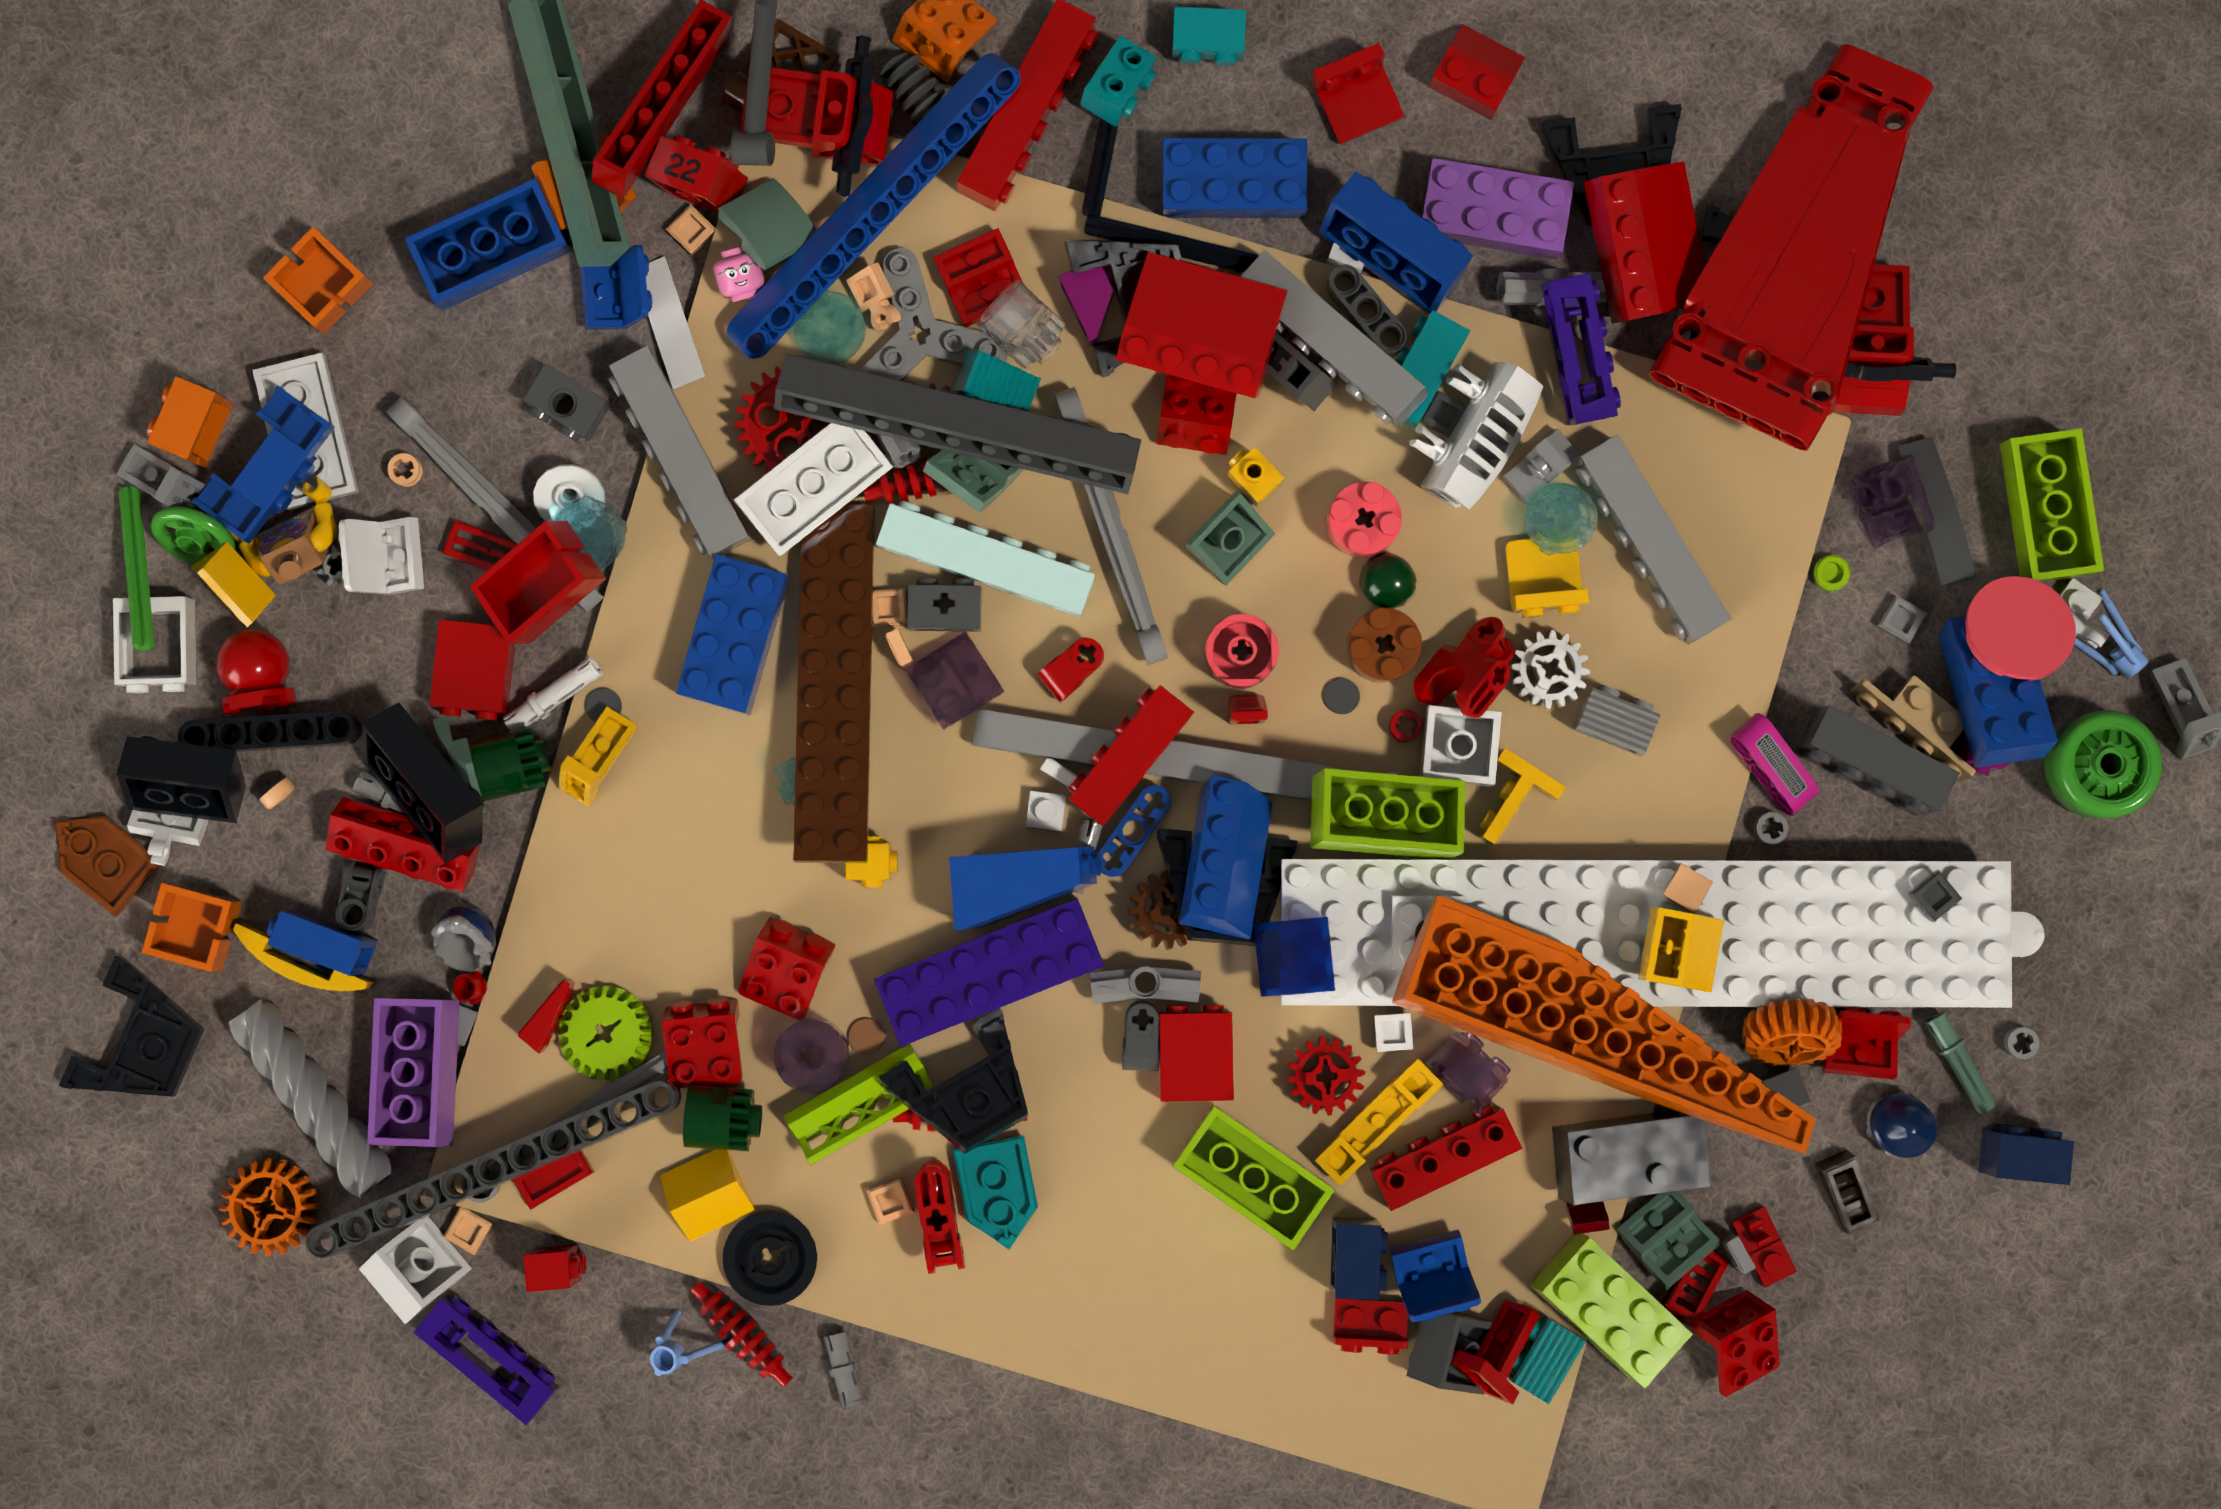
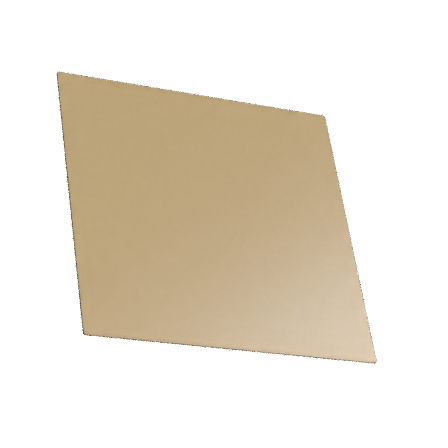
M888 135L885 158L902 139ZM775 143V158L772 166L739 165L738 170L748 177L742 195L774 178L797 201L816 230L849 197L835 194L838 173L832 171L833 160L813 157L812 148ZM955 155L764 356L757 359H750L745 356L727 337L726 330L728 324L753 297L732 302L731 297H724L719 291L713 265L723 259L721 252L741 246L742 239L718 219L687 321L705 377L678 387L673 392L752 539L722 556L782 572L790 577L751 715L749 716L676 694L714 559L709 556L708 552L704 555L700 553L692 538L693 535L697 534L695 527L691 521L686 524L675 506V504L681 502L674 489L668 492L659 476V472L664 470L658 458L651 460L647 453L585 657L586 659L591 656L598 662L602 668L603 676L585 686L573 697L489 974L487 992L483 995L456 1083L453 1146L437 1147L428 1178L541 1130L570 1109L617 1080L591 1079L578 1073L566 1061L563 1052L560 1050L557 1035L559 1022L548 1047L540 1054L518 1037V1032L562 980L571 979L575 983L567 1005L576 995L597 986L622 988L635 995L643 1003L652 1022L653 1037L650 1050L641 1064L665 1051L662 1018L667 1006L682 1000L692 1001V1004L707 1003L709 999L716 997H726L729 1001L738 1000L740 1014L737 1032L743 1076L739 1083L713 1086L753 1089L755 1104L762 1105L760 1137H751L749 1151L729 1150L756 1211L691 1241L688 1240L670 1213L659 1175L714 1150L684 1147L683 1119L688 1088H680L681 1101L672 1112L582 1150L595 1172L535 1208L529 1209L513 1180L502 1184L498 1194L486 1202L477 1203L467 1199L456 1204V1206L731 1288L732 1286L727 1280L723 1268V1249L732 1229L741 1220L756 1212L767 1210L785 1212L798 1218L809 1229L815 1241L818 1255L816 1272L811 1283L802 1294L785 1304L1470 1508L1539 1509L1587 1343V1339L1530 1286V1283L1574 1235L1566 1211V1201L1558 1198L1552 1126L1653 1113L1655 1103L1559 1068L1401 1006L1281 1005V889L1263 941L1259 946L1187 940V944L1180 947L1175 940L1173 948L1166 950L1163 941L1156 948L1151 947V937L1141 941L1139 936L1142 933V929L1140 927L1131 929L1130 927L1137 919L1136 916L1127 914V910L1136 907V904L1131 902L1129 897L1132 894L1140 895L1136 887L1139 882L1149 885L1147 876L1154 873L1158 880H1160L1161 873L1166 870L1157 840V831L1160 828L1192 831L1193 843L1201 790L1204 783L1145 774L1104 825L1095 849V854H1098L1144 788L1158 785L1166 789L1171 798L1169 810L1123 874L1109 877L1101 872V875L1097 876V884L1084 888L1083 894L1073 892L983 928L955 931L949 857L1073 848L1081 825V819L1092 820L1088 835H1090L1093 822H1096L1069 801L1073 793L1068 790V787L1041 771L1040 768L1047 758L973 746L972 740L977 710H989L1114 731L1126 715L1133 719L1141 708L1136 703L1149 687L1155 691L1161 685L1194 711L1192 717L1173 741L1362 772L1386 774L1400 771V775L1419 777L1425 711L1429 705L1421 703L1416 699L1413 687L1415 678L1443 645L1448 644L1458 647L1466 637V633L1476 622L1487 617H1497L1501 619L1505 627L1503 637H1507L1512 641L1515 651L1525 652L1526 649L1523 647L1522 641L1528 639L1534 644V634L1537 632H1541L1544 639H1547L1549 631L1555 630L1558 640L1565 634H1569L1568 644L1570 646L1576 643L1581 644L1577 651L1578 656H1588L1589 659L1581 663V666L1590 670V674L1581 676L1580 680L1587 686L1585 689H1574L1578 696L1576 700L1572 701L1565 696L1564 707L1559 708L1556 702L1552 701L1551 708L1544 709L1543 700H1539L1536 705L1532 706L1530 705L1532 696L1529 693L1522 697L1518 695L1523 686L1522 684H1512L1511 681L1518 677V672L1510 670L1508 683L1486 710L1502 712L1498 753L1503 748L1508 749L1566 786L1559 799L1553 800L1532 787L1496 844L1490 845L1479 838L1483 832L1479 825L1490 809L1495 812L1501 804L1502 799L1498 795L1509 779L1515 782L1517 776L1497 764L1494 786L1465 785L1464 853L1450 860L1725 861L1751 773L1730 743L1729 736L1755 713H1760L1767 717L1851 425L1850 419L1844 415L1832 412V414L1827 416L1807 451L1799 450L1659 384L1649 374L1656 360L1605 346V351H1610L1614 363V372L1610 373L1612 387H1617L1621 399V407L1617 408L1618 416L1569 426L1550 329L1446 299L1437 312L1469 329L1470 333L1439 386V391L1468 407L1471 398L1446 383L1447 377H1455L1463 381L1452 370L1457 364H1461L1463 368L1484 380L1494 362H1508L1519 366L1543 385L1537 405L1518 444L1495 480L1470 510L1462 505L1454 508L1421 488V483L1432 467L1434 460L1409 445L1410 439H1418L1427 444L1415 432L1420 426H1424L1428 431L1445 442L1448 439L1421 423L1418 424L1415 430L1405 424L1397 427L1392 421L1387 425L1384 424L1372 413L1371 410L1374 406L1365 398L1359 402L1346 391L1344 387L1347 383L1338 375L1333 379L1337 383L1335 388L1320 406L1313 411L1266 372L1260 395L1256 399L1240 394L1236 395L1227 455L1209 454L1202 451L1157 445L1156 440L1167 374L1124 362L1115 368L1113 373L1102 378L1098 371L1092 346L1090 347L1059 283V276L1071 271L1064 244L1065 240L1111 241L1084 233L1087 217L1082 214L1085 196L1083 192L1016 173L1011 182L1015 187L1006 204L1000 202L996 211H993L957 192V180L969 159ZM860 164L859 173L852 174L850 195L877 166ZM1107 199L1103 201L1100 217L1254 253L1258 256L1266 250L1349 321L1327 292V282L1335 266ZM999 228L1030 299L967 328L1000 337L1005 342L1008 350L1006 363L1041 378L1028 412L1043 416H1055L1062 420L1054 393L1075 387L1088 425L1097 429L1114 433H1125L1131 437L1142 439L1129 494L1113 491L1120 510L1119 517L1123 529H1126L1152 614L1160 631L1168 659L1150 665L1146 663L1136 634V628L1116 580L1083 483L1024 469L1011 485L980 513L952 492H943L942 485L938 482L934 483L937 496L930 497L927 485L920 487L923 499H915L913 489L908 490L909 501L905 502L920 507V514L933 518L934 513L946 515L955 519L954 526L966 530L968 524L989 531L987 537L1001 541L1002 536L1015 539L1023 543L1021 549L1035 553L1036 548L1047 550L1057 555L1055 561L1069 565L1070 560L1091 566L1089 572L1095 574V581L1082 618L974 581V586H981L982 588L981 632L909 631L907 625L872 627L868 836H883V843L891 844V851H898V873H892V880H883V887H861V880H846L845 863H795L793 861L801 540L778 557L734 501L736 497L765 475L767 466L763 462L761 465L754 467L753 462L757 455L755 453L748 456L743 454V451L750 444L749 442L741 443L737 440V437L746 431L735 428V422L745 420V417L738 414L736 409L737 407L748 406L741 398L742 393L754 394L750 387V382L753 381L760 386L764 384L761 377L763 372L771 379L774 378L775 367L778 366L782 369L786 354L806 356L815 361L832 365L839 364L848 369L859 371L899 331L898 322L889 324L885 316V321L889 328L877 332L871 324L870 310L861 312L846 281L868 265L879 263L883 271L885 256L896 248H905L915 254L934 319L964 327L933 257ZM793 255L766 270L762 268L765 278L764 285ZM1182 258V261L1236 276L1243 274V272ZM1361 274L1405 328L1407 339L1404 347L1410 350L1417 339L1411 335L1421 315L1428 319L1430 314L1385 281ZM1339 276L1334 280L1336 288L1340 291L1346 292L1353 288V282L1347 276ZM1115 285L1112 286L1113 299L1098 342L1122 336L1125 323ZM891 297L888 298L890 305H893ZM1364 303L1357 307V313L1363 319L1368 320L1376 316V310L1371 304ZM918 317L913 318L915 334L910 336V339L917 340L919 345H923L926 343L925 337L931 335L930 331H923ZM1283 330L1281 333H1278L1293 345L1291 341L1294 337L1287 331ZM1385 331L1380 334V341L1384 346L1395 347L1398 345L1399 340L1394 332ZM1574 337L1582 380H1577V383L1580 385L1595 382L1594 377L1589 378L1582 339ZM1310 352L1306 357L1319 367L1318 363L1320 360ZM1399 354L1392 357V359L1396 361ZM926 356L902 382H914L919 386L929 388L930 384H935L936 390H942L947 385L950 387V392L960 394L953 391V386L956 384V379L962 365ZM765 409L760 412L758 418L763 425L773 426L778 422L779 415L773 409ZM791 415L788 416L787 425L766 436V440H774L791 427L799 431L800 422L807 417L801 416L798 419H794ZM816 420L809 425L808 429L810 434L815 436L828 425L821 420ZM1556 429H1559L1581 456L1618 434L1728 612L1731 620L1690 644L1685 639L1681 641L1675 635L1670 625V622L1673 621L1671 615L1666 608L1662 610L1656 604L1651 594L1654 588L1648 578L1642 579L1635 570L1632 560L1636 558L1629 547L1623 548L1616 539L1613 532L1616 529L1615 524L1610 516L1605 518L1597 508L1594 501L1597 495L1591 485L1586 487L1581 482L1576 473V468L1579 467L1576 461L1527 504L1523 502L1502 477ZM865 431L890 462L874 433ZM791 439L782 440L778 445L779 452L786 457L799 449L797 443ZM918 444L921 448L919 451L921 456L913 463L916 473L922 472L920 459L927 457V460L940 452L941 449ZM1256 447L1284 477L1283 483L1257 507L1227 476L1228 471L1232 468L1228 462L1243 448L1249 452ZM906 466L900 468L902 477L909 475ZM893 467L886 472L889 481L895 479L893 470L897 468ZM1254 470L1247 472L1251 478L1259 477V474ZM880 478L877 479V480H876L874 483H872L870 486L875 485V484H878L877 482L880 481ZM1358 482H1377L1387 488L1397 499L1402 513L1401 528L1395 540L1384 552L1396 554L1404 558L1411 565L1417 579L1413 597L1404 606L1394 609L1408 615L1418 627L1422 636L1420 657L1407 674L1395 681L1386 683H1375L1361 677L1352 668L1347 655L1346 641L1353 625L1367 612L1382 608L1370 602L1359 585L1362 566L1369 558L1354 557L1340 551L1331 541L1327 531V515L1332 502L1344 488ZM1237 490L1272 529L1275 535L1226 586L1185 547L1192 536ZM862 491L847 503V505H874L873 591L906 588L908 598V585H916V580L920 578L938 579V585H953V579H966L878 548L876 542L890 503L887 504L886 499L879 498L866 502ZM899 493L893 494L894 503L891 504L899 506L901 501ZM1359 512V517L1355 522L1358 526L1364 524L1367 528H1370L1369 523L1372 517L1370 515L1364 516L1362 512ZM1567 535L1576 537L1578 541L1582 589L1588 588L1589 603L1580 607V613L1558 615V609L1544 610V616L1522 618V612L1511 613L1505 554L1506 544L1513 540ZM942 596V602L935 603V607H939L942 614H947L948 608L955 607V603L950 602L948 596ZM1234 614H1250L1263 620L1276 635L1279 646L1277 663L1270 675L1260 684L1246 689L1231 688L1217 681L1210 673L1205 660V646L1210 632L1220 621ZM896 628L900 631L915 662L904 669L898 665L885 637L886 633ZM1388 638L1375 640L1379 645L1377 651L1380 654L1387 650L1392 652ZM1079 639H1094L1104 650L1103 663L1084 680V683L1065 700L1059 702L1036 675L1050 661L1065 652ZM1242 642L1238 643L1236 649L1231 650L1232 654L1238 655L1240 661H1244L1246 655L1251 654V649H1245ZM1085 646L1080 648L1079 651L1082 654L1081 658L1078 659L1080 663L1085 660L1093 663L1096 660L1093 656V653L1096 651L1094 646L1090 649ZM1553 646L1540 647L1533 654H1538L1542 657L1549 655ZM1566 654L1564 660L1567 669L1573 672L1571 659ZM1513 656L1508 662L1509 667L1519 663L1520 660ZM1552 661L1542 665V668L1546 670V678L1558 675V672L1554 670L1555 663ZM1526 668L1527 677L1533 686L1535 683L1533 672ZM1340 678L1348 679L1358 687L1360 700L1352 712L1336 714L1326 706L1324 691L1333 680ZM1558 683L1553 684L1547 690V694L1559 693L1567 686H1562ZM1601 684L1620 691L1618 698L1632 703L1633 698H1638L1654 705L1652 711L1660 714V718L1645 755H1635L1573 730L1589 689H1599ZM607 688L616 692L622 702L620 714L637 724L638 727L599 785L597 798L591 807H588L559 789L560 766L568 755L573 757L596 723L590 719L586 712L588 696L597 689ZM1457 691L1447 695L1436 706L1459 708L1456 700ZM1257 694L1264 696L1268 710V719L1263 724L1231 725L1229 723L1228 698L1230 696ZM1404 709L1416 712L1422 720L1420 735L1410 742H1399L1393 738L1389 731V721L1392 716ZM1404 716L1399 717L1397 721L1400 724L1396 725L1398 733L1404 731L1407 736L1412 735L1414 731L1411 728L1415 727L1414 720H1406ZM1053 759L1077 776L1081 772L1087 776L1094 768L1093 765ZM1030 791L1066 795L1062 831L1026 827ZM1156 792L1155 795L1148 793L1144 798L1148 801L1147 807L1143 812L1139 807H1136L1133 814L1143 817L1151 826L1155 819L1148 816L1154 808L1161 810L1164 807V804L1161 802L1163 795L1159 792ZM1262 793L1273 801L1267 838L1298 841L1292 859H1395V855L1310 848L1312 801ZM1129 821L1123 827V835L1131 842L1139 841L1144 835V827L1138 821ZM1117 836L1112 841V844L1118 845L1116 851L1113 854L1106 852L1103 856L1107 861L1104 867L1109 871L1113 867L1118 869L1122 867L1123 863L1119 858L1124 850L1128 855H1131L1134 851V848L1124 845ZM1417 857L1418 860H1447ZM1167 887L1169 892L1173 894L1172 887ZM1151 894L1146 898L1144 913L1150 910L1152 904ZM1077 898L1105 965L1091 972L1146 965L1150 967L1201 971L1199 1002L1142 998L1093 1004L1089 972L1000 1007L1004 1015V1023L1008 1039L1011 1043V1051L1024 1094L1028 1117L1027 1121L1017 1123L986 1142L1024 1135L1038 1208L1009 1250L966 1221L953 1149L957 1147L936 1130L935 1132L927 1131L926 1122H921L920 1130H913V1124H909V1122L893 1123V1119L810 1165L798 1139L788 1127L783 1116L902 1048L874 981L875 978ZM1164 904V907L1160 909L1162 916L1167 914L1170 916L1174 911L1172 905L1166 906ZM769 916L777 920L787 921L796 928L810 934L820 935L825 940L836 944L833 954L821 974L808 1012L802 1020H797L745 998L738 992L756 938ZM1424 921L1419 923L1416 927V938L1418 937V934L1423 926ZM1157 924L1150 925L1160 933L1169 934L1166 932L1165 927ZM1141 972L1135 979L1136 988L1144 993L1150 992L1156 985V978L1150 972ZM1144 1000L1154 1005L1158 1016L1159 1013H1166V1006L1188 1005V1012H1203V1005H1224V1012H1232L1234 1101L1161 1102L1160 1061L1159 1071L1122 1070L1123 1037H1125V1017L1128 1007L1136 1001ZM1658 1007L1679 1022L1683 1007ZM1140 1009L1139 1015L1133 1016L1132 1020H1136L1139 1027H1145L1146 1021L1152 1020V1016L1147 1015L1146 1009ZM993 1011L910 1043L924 1063L935 1087L989 1056L971 1027L973 1022ZM1411 1013L1413 1049L1376 1052L1373 1015ZM865 1018L877 1021L885 1033L882 1047L877 1052L869 1055L856 1052L849 1043V1031L852 1025L858 1020ZM621 1020L614 1025L606 1027L600 1023L597 1026L599 1033L589 1043V1046L603 1039L607 1040L608 1043L611 1042L610 1034L614 1030L613 1028L621 1023ZM1320 1036L1325 1037L1327 1045H1331L1333 1039L1338 1038L1340 1049H1343L1348 1044L1351 1045L1352 1050L1349 1056H1360L1362 1059L1355 1065L1356 1069L1365 1070V1075L1357 1077V1082L1362 1084L1364 1089H1354L1352 1093L1357 1098V1102L1354 1103L1348 1099L1344 1101L1346 1111L1344 1112L1337 1106H1333L1331 1116L1326 1114L1324 1107H1320L1318 1113L1313 1114L1310 1102L1302 1108L1299 1102L1303 1096L1301 1094L1291 1096L1290 1091L1296 1087V1084L1286 1081V1077L1294 1075L1295 1071L1287 1066L1288 1062L1297 1063L1299 1060L1294 1053L1295 1049L1304 1053L1307 1051L1305 1041L1309 1040L1314 1046L1319 1045ZM1330 1052L1332 1063L1337 1067H1348L1340 1055ZM1317 1053L1305 1062L1302 1071L1310 1070L1317 1062ZM1419 1058L1444 1085L1419 1109H1416L1366 1158V1162L1339 1186L1314 1159L1375 1096L1414 1060ZM1324 1059L1322 1073L1316 1074V1079L1323 1082L1327 1093L1329 1079L1335 1078V1072L1328 1070ZM666 1075L660 1081H669V1075ZM919 1078L921 1084L925 1086L922 1078ZM1349 1081L1341 1082L1334 1090L1335 1098L1345 1091ZM1303 1085L1309 1095L1321 1100L1320 1090L1316 1086ZM659 1087L654 1092V1101L659 1107H665L670 1099L669 1092L664 1087ZM884 1098L877 1102L874 1110L881 1111L888 1107L891 1099ZM628 1102L620 1109L622 1118L627 1122L632 1121L636 1115L635 1106L631 1102ZM1212 1104L1222 1109L1335 1189L1294 1251L1172 1166V1162ZM1492 1104L1494 1109L1501 1107L1505 1110L1523 1149L1393 1211L1388 1209L1370 1171V1168L1376 1166L1374 1162L1376 1158L1391 1151H1394L1396 1156L1408 1151V1143L1422 1136H1427L1428 1140H1431L1442 1134L1440 1131L1441 1127L1456 1120H1459L1461 1125L1475 1118L1472 1113L1487 1105ZM853 1116L845 1121L842 1128L849 1129L855 1126L859 1117ZM600 1121L589 1128V1133L593 1136L599 1135L602 1131V1122ZM822 1134L809 1141L812 1150L823 1144L828 1135ZM567 1142L566 1144L562 1145L561 1147H559L558 1149L561 1150V1149L567 1147V1146H568V1142ZM490 1160L488 1165H492L497 1160ZM930 1161L944 1163L951 1173L958 1231L962 1238L965 1269H958L957 1264L937 1267L936 1273L928 1274L923 1245L924 1235L920 1224L914 1180L921 1167ZM460 1173L454 1178V1187L456 1191L463 1193L461 1182L464 1175ZM902 1177L914 1212L879 1225L867 1190ZM425 1188V1195L434 1199L432 1191ZM491 1189V1190H488V1191H486V1192H484V1193H481V1194H479V1195H480V1196L488 1195V1194L492 1191V1189ZM1628 1198L1603 1201L1609 1218L1610 1230L1583 1233L1594 1240L1609 1256H1612L1618 1235L1617 1228L1621 1225ZM935 1210L931 1216L932 1219L938 1220V1224H942L946 1215H940L939 1210ZM1332 1217L1377 1219L1382 1228L1388 1232V1248L1459 1229L1468 1267L1481 1298L1479 1305L1461 1313L1494 1321L1506 1299L1534 1309L1540 1315L1539 1321L1546 1315L1586 1340L1551 1402L1547 1404L1511 1382L1508 1377L1507 1380L1520 1392L1513 1405L1486 1394L1439 1389L1406 1376L1410 1355L1413 1351L1419 1329V1322L1410 1321L1409 1316L1407 1321L1408 1349H1399L1398 1355L1379 1354L1376 1347H1363L1360 1353L1341 1351V1345H1335L1333 1342L1335 1298L1330 1290ZM787 1245L772 1252L767 1248L763 1249L765 1256L761 1263L754 1268V1271L767 1264H772L774 1267L778 1266L779 1264L776 1259L780 1255L779 1253L787 1248ZM1387 1249V1254L1381 1253L1380 1262L1387 1270L1386 1291L1380 1290L1379 1299L1403 1301L1396 1282L1389 1249ZM952 1252L939 1253V1254H937V1255L947 1254V1253H952ZM1527 1339V1341H1526V1343H1525V1345H1524V1347H1523V1349H1522L1521 1352H1523L1524 1348L1526 1347V1345H1527V1343H1528V1341H1529L1528 1339Z

